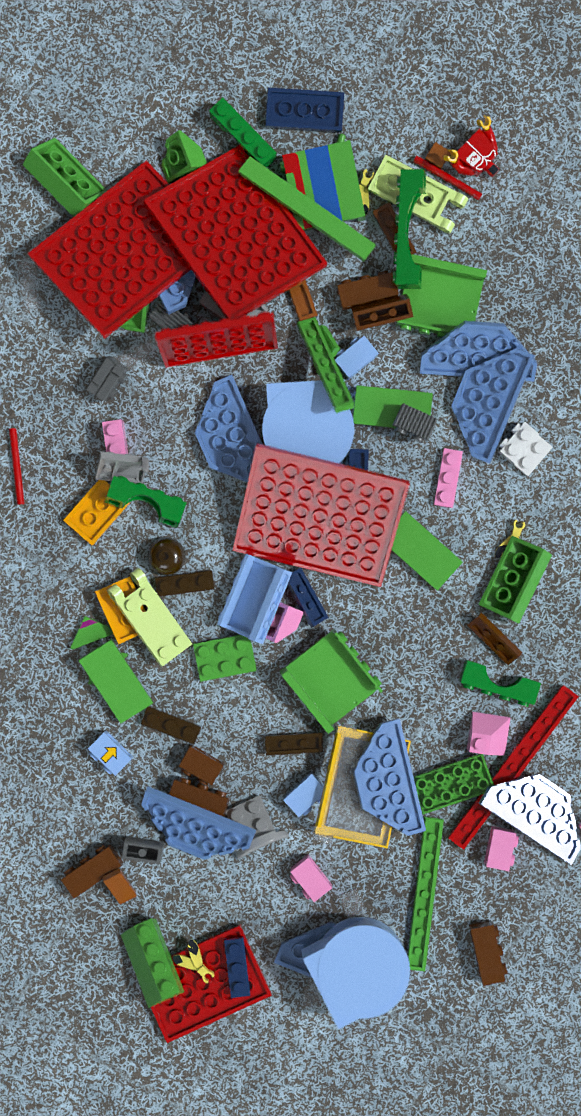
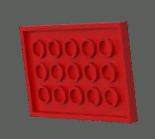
M260 312L255 316L242 315L237 319L231 320L224 318L214 323L202 322L196 326L183 325L179 329H162L159 332H155L156 342L165 368L278 349L273 312Z
M241 924L197 943L203 964L209 970H212L215 975L212 977L209 973L205 974V977L209 979L208 983L203 981L202 976L197 972L198 970L179 966L173 961V956L179 954L190 957L188 948L171 955L184 992L151 1007L167 1043L272 996V992ZM244 936L251 994L250 996L231 998L224 939Z

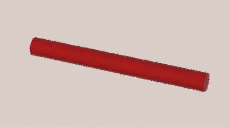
M416 155L413 161L415 164L475 199L479 200L481 198V192Z
M10 428L9 436L17 505H23L25 502L17 429Z

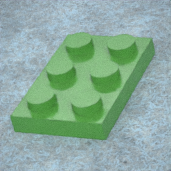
M243 635L193 644L200 682L257 671L252 642Z

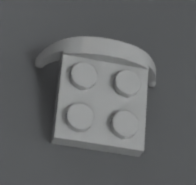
M101 452L95 472V479L112 481L113 476H123L130 482L143 484L144 475L149 472V459L132 454Z
M260 795L226 811L228 819L256 830L250 848L245 850L240 848L236 852L237 859H241L261 847L289 836L287 831H275Z

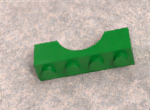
M223 97L209 110L210 118L223 131L230 134L242 146L249 157H252L266 168L277 159V152Z
M113 476L104 501L122 509L132 501H145L155 508L160 523L174 528L178 527L187 503L180 497L165 495L163 491L149 489L142 483L135 484L123 476Z
M466 659L459 682L463 683L462 687L473 690L474 687L481 689V693L492 696V693L500 695V699L510 701L511 698L518 700L517 704L526 707L529 704L535 705L541 686L540 682L521 676L510 685H496L489 679L485 665Z

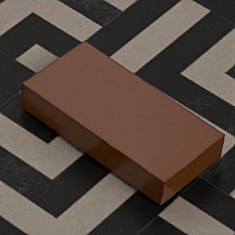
M306 280L288 290L299 321L318 316Z
M120 868L102 877L103 882L120 905L137 897L135 889Z

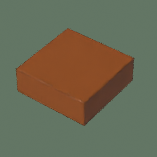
M435 142L425 160L442 169L446 162L443 159L444 155L450 156L451 153L448 149Z

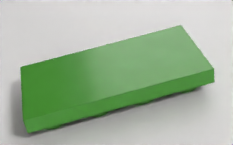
M357 385L353 422L357 425L396 428L392 424L402 403L431 416L433 393Z
M405 511L401 515L392 551L438 591L463 562L409 513Z
M112 639L79 659L80 664L120 723L125 722L153 704L152 699Z
M478 754L414 776L422 815L482 795L487 787L494 785L483 754Z

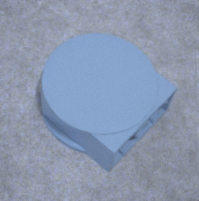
M321 380L266 384L268 408L262 425L265 445L340 464L346 457L354 436V422L350 409L335 413Z
M369 917L345 919L330 928L321 940L301 949L303 960L338 1030L358 1019L374 1018L390 1011L399 1003L408 987L410 965L405 949L395 932L379 920Z

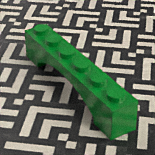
M401 169L400 176L397 177V188H400V195L396 196V206L399 207V214L395 216L398 233H395L394 236L397 252H394L396 271H393V283H396L398 289H421L422 269L420 265L414 263L411 256L409 223L416 202L421 194H426V173L424 169Z

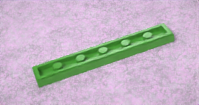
M313 317L297 322V327L335 413L354 408L353 399L316 318Z

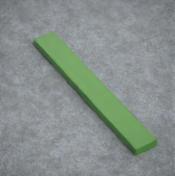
M249 157L240 168L238 174L363 262L375 248L376 244L252 157Z
M424 816L426 831L422 832L407 953L410 970L425 972L443 818Z

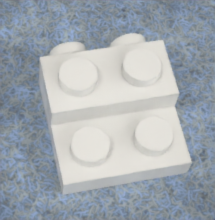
M523 422L522 424L518 423L512 429L513 435L510 439L505 438L499 445L501 449L498 453L528 477L553 447L540 437L538 432L526 422Z

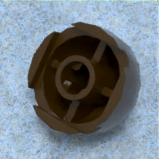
M169 537L160 538L154 541L149 548L147 554L148 563L158 574H175L184 566L186 559L185 549L176 539Z

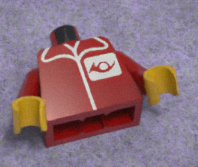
M484 115V124L478 119L477 125L483 127L482 130L479 128L458 151L448 149L451 157L444 155L443 159L450 161V164L459 174L475 175L478 177L485 171L492 178L500 170L493 163L498 155V146L490 126V117Z

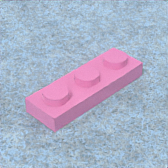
M443 449L434 505L453 508L463 451Z

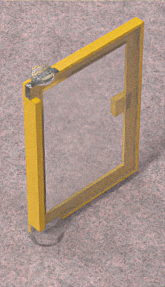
M342 722V726L337 725L313 840L332 844L333 838L388 848L392 826L361 808L352 772L374 733L354 729L353 724ZM405 739L407 752H409L411 741Z

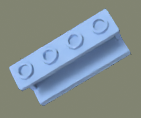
M246 554L240 563V570L233 580L231 592L226 597L224 609L219 614L217 625L243 635L254 642L263 644L292 572Z

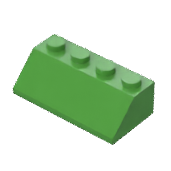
M56 138L32 148L23 163V166L73 217L107 191Z
M511 536L478 605L519 624L552 554L543 548Z
M156 919L146 920L121 934L148 1008L184 992Z

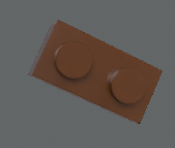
M191 744L179 767L182 768L181 771L189 776L195 775L200 783L207 786L208 784L213 785L224 766V762Z

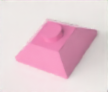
M280 602L266 639L278 643L296 631L304 612Z
M472 711L467 750L486 755H505L510 717Z

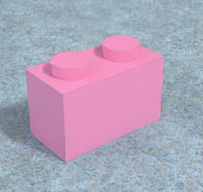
M120 419L102 422L106 452L128 454L124 421Z
M491 826L484 860L486 867L509 871L510 866L513 867L515 855H512L513 849L517 847L519 839L514 830Z
M309 854L290 868L291 879L296 885L299 883L302 886V893L308 900L311 898L315 902L332 889L331 882Z

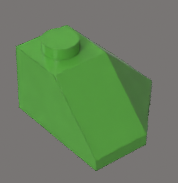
M181 130L166 139L165 147L167 148L166 158L162 160L161 166L168 184L183 178L207 164L201 147Z

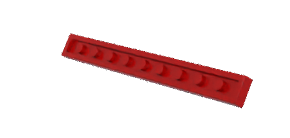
M563 684L492 777L494 785L515 780L520 776L578 699V695ZM483 794L476 798L448 836V839L463 850L492 813L478 804Z

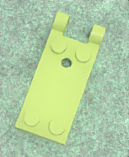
M385 155L368 187V191L396 205V196L400 195V188H397V177L400 176L401 169L412 168ZM426 176V194H421L412 214L433 224L441 231L450 234L455 224L451 220L442 217L441 214L448 201L463 209L468 198ZM424 197H430L431 201L429 203L424 202Z
M137 568L130 573L132 580L139 587L137 590L125 598L119 586L114 584L107 589V593L160 667H163L191 646L192 643L147 581L144 572ZM142 605L147 607L146 612L141 611L140 607Z

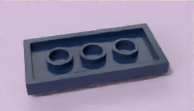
M268 87L265 126L266 128L342 133L345 92Z

